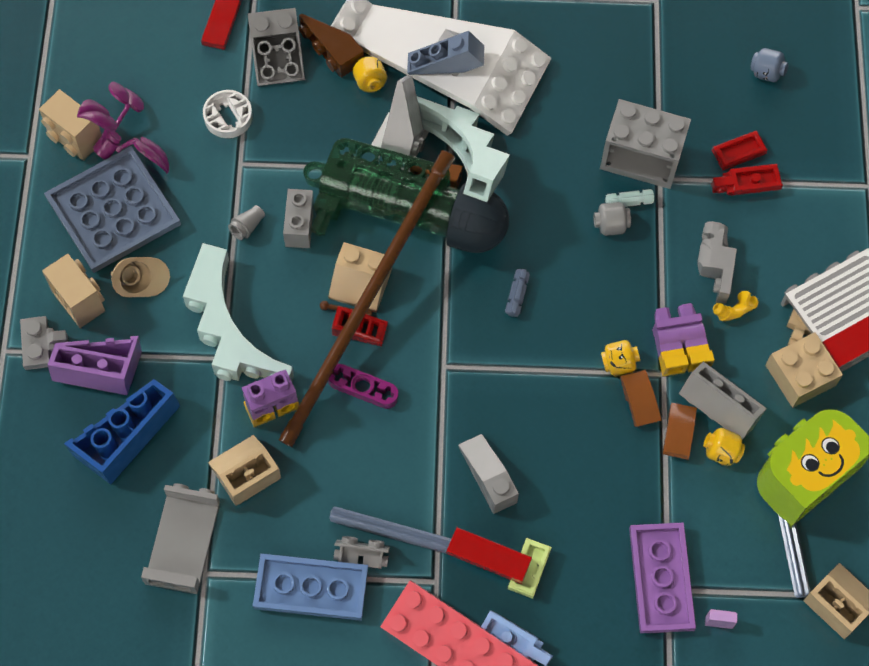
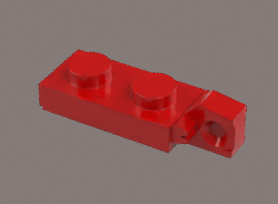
M777 164L730 169L729 172L723 173V177H714L711 183L713 193L727 192V195L781 190L783 186Z

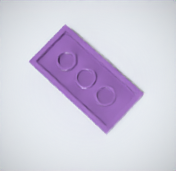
M684 523L630 525L629 531L640 634L694 631L696 625Z

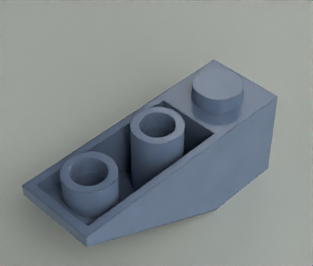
M466 31L409 52L407 73L409 75L464 73L484 66V44L470 31Z

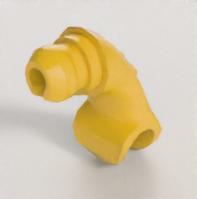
M741 291L737 296L738 303L735 306L731 307L722 303H716L713 306V313L719 317L720 321L740 318L742 315L757 308L759 303L757 297L751 296V293L748 291Z

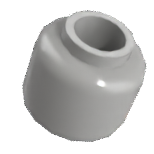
M621 202L602 203L599 206L598 212H595L593 216L594 226L599 227L603 235L624 234L626 229L631 226L630 209L625 208V205Z

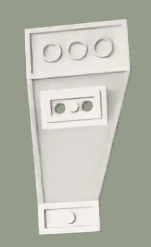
M346 0L331 25L349 33L365 53L378 58L380 61L406 75H409L407 73L409 52L470 31L484 44V66L464 73L410 76L479 113L482 118L507 136L513 132L551 60V57L512 29L373 5L367 0Z

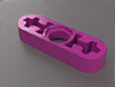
M337 364L328 380L329 385L333 389L381 408H392L398 402V389L394 384L344 364ZM342 372L345 379L340 378L339 381H335L334 375ZM348 380L351 381V387H348ZM365 380L369 382L370 388L365 392H360L355 388L357 382ZM375 385H377V392H375V396H372ZM387 391H390L391 397L383 400L381 393L385 394Z

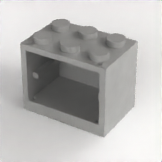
M619 99L606 138L600 169L671 189L691 119Z

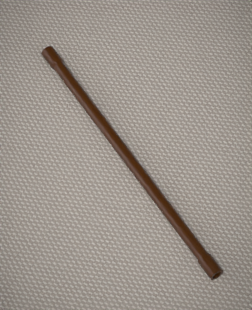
M442 150L430 175L294 416L289 420L278 439L280 442L291 448L293 447L307 417L441 179L445 177L455 157L451 153Z

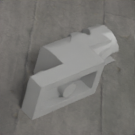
M712 221L706 222L703 228L702 243L698 257V270L701 276L715 279L713 292L717 293L716 302L726 304L731 291L737 249L728 247V227L722 223Z

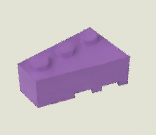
M130 336L131 339L114 341V338H107L105 342L89 343V340L55 343L48 362L52 381L128 395L142 353L139 336Z

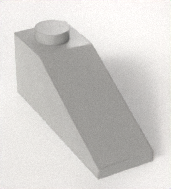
M480 434L459 444L458 447L493 514L516 504L519 493L507 470L484 436Z

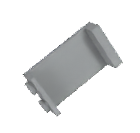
M183 484L165 485L164 491L167 496L149 566L148 568H143L141 578L145 585L198 594L220 500L218 495L209 489L200 488L199 491L190 490L188 486Z

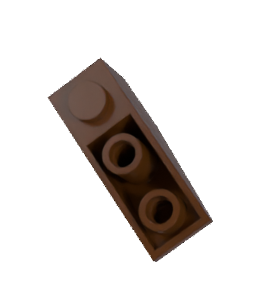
M299 15L300 26L298 28L305 39L309 38L318 55H323L329 69L332 72L336 71L341 78L352 72L358 60L364 57V50L349 33L307 15Z

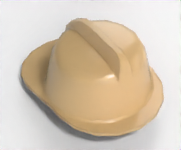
M153 257L126 258L117 263L114 270L111 271L112 286L116 293L123 297L156 296L165 290L170 279L167 265L160 259Z

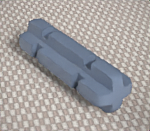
M517 269L513 279L515 281L512 282L508 297L510 303L507 302L505 313L511 317H518L520 315L522 306L519 305L523 303L527 288L525 283H528L530 276L529 272L525 269Z

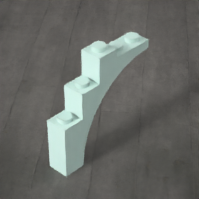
M417 96L423 128L447 143L457 153L465 166L467 181L463 194L488 202L504 176L510 155L491 148L494 133L477 128L479 113L459 106L451 109Z
M203 243L183 294L185 306L189 310L196 313L204 311L197 332L199 339L204 344L212 347L218 345L212 362L214 374L225 381H231V379L239 381L242 372L251 378H266L286 369L292 382L294 378L293 367L274 360L256 349L241 334L232 321L224 298L225 275L229 263L227 249Z

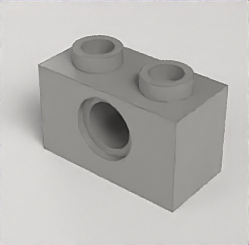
M288 189L283 230L285 247L310 248L314 213L313 190Z

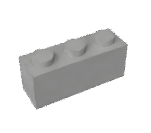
M702 362L690 374L679 392L690 404L696 406L725 429L740 435L742 440L754 429L767 409L705 362Z

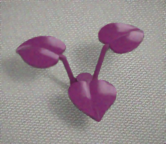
M117 82L109 84L110 93L118 101L125 104V108L116 121L110 117L109 111L104 106L92 99H87L80 105L77 118L87 119L105 129L100 139L93 146L94 152L99 157L106 160L115 151L119 153L124 148L134 144L140 153L162 168L166 174L169 172L167 155L156 143L148 138L141 137L140 140L133 138L121 145L120 141L122 139L115 132L130 107L139 113L144 109L143 101L136 93Z

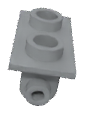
M342 536V540L337 539L334 546H340V550L335 549L333 560L358 564L359 556H364V565L381 569L382 566L387 567L388 556L383 555L384 552H389L390 546H384L385 542L380 540H369L368 543H360L356 537Z

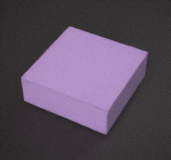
M711 609L705 618V626L733 629L737 623V613L731 611Z

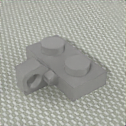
M46 316L20 319L24 369L48 367L50 352L53 351L55 343L69 342L66 330L54 331L53 328H48Z

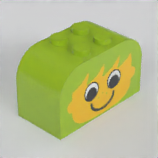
M823 410L815 414L808 421L804 418L798 422L793 428L794 431L789 436L785 433L775 442V447L767 454L769 458L758 474L757 487L760 495L781 518L789 523L790 527L862 468L869 459V435L850 416L841 411Z

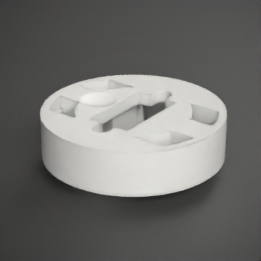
M222 90L214 93L207 99L203 107L206 127L212 134L221 138L240 136L252 123L253 115L249 100L242 93L234 90ZM221 105H224L225 108L229 106L238 120L235 122L236 127L226 124L219 113Z

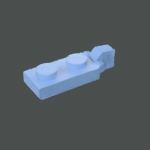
M490 610L481 626L483 629L531 661L536 660L544 666H548L553 655L541 649L544 643L538 640L539 638Z

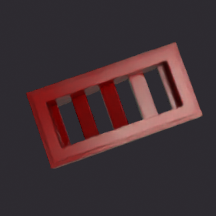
M341 306L337 307L332 325V335L339 336L344 327L341 326L343 319L348 320L353 311L352 309ZM365 314L351 340L382 346L388 322ZM364 324H368L366 334L362 333ZM374 326L378 327L376 337L371 336Z

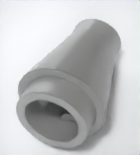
M255 205L248 211L232 218L228 228L235 238L239 240L248 238L259 222L265 217V213L259 206Z

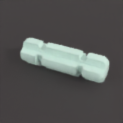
M652 189L642 190V193L639 190L621 192L619 195L612 193L606 195L605 202H621L625 207L641 205V202L644 205L654 203V193Z

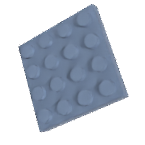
M132 146L44 193L93 273L181 225L178 216Z

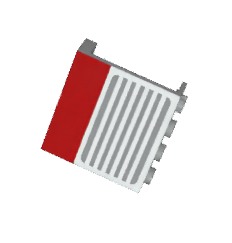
M869 248L862 252L857 250L851 253L846 258V261L840 264L839 262L831 264L827 267L826 272L820 275L818 273L811 275L805 280L804 284L800 286L795 284L789 287L784 292L785 296L781 302L782 307L790 303L811 333L816 332L841 372L869 357Z

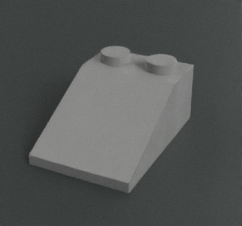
M410 75L397 81L380 149V154L408 162L411 158L417 156L418 151H422L425 143V138L422 137L424 129L413 76Z

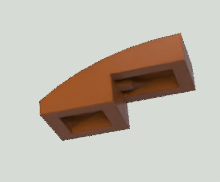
M646 370L620 376L625 399L629 402L634 426L638 427L661 421L657 401Z
M671 402L663 455L689 459L696 419V407Z

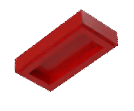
M756 130L713 147L712 152L722 170H726L765 155L767 148Z

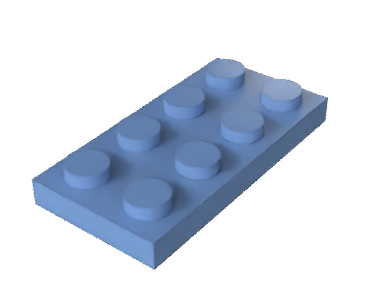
M260 553L253 609L362 621L368 565Z

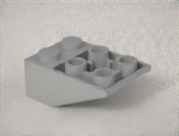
M296 8L248 13L257 86L305 80Z

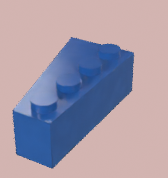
M153 379L128 397L126 403L117 409H111L101 421L94 426L93 424L89 425L83 430L84 433L74 440L71 438L64 444L77 460L111 485L177 411L180 404L173 392Z

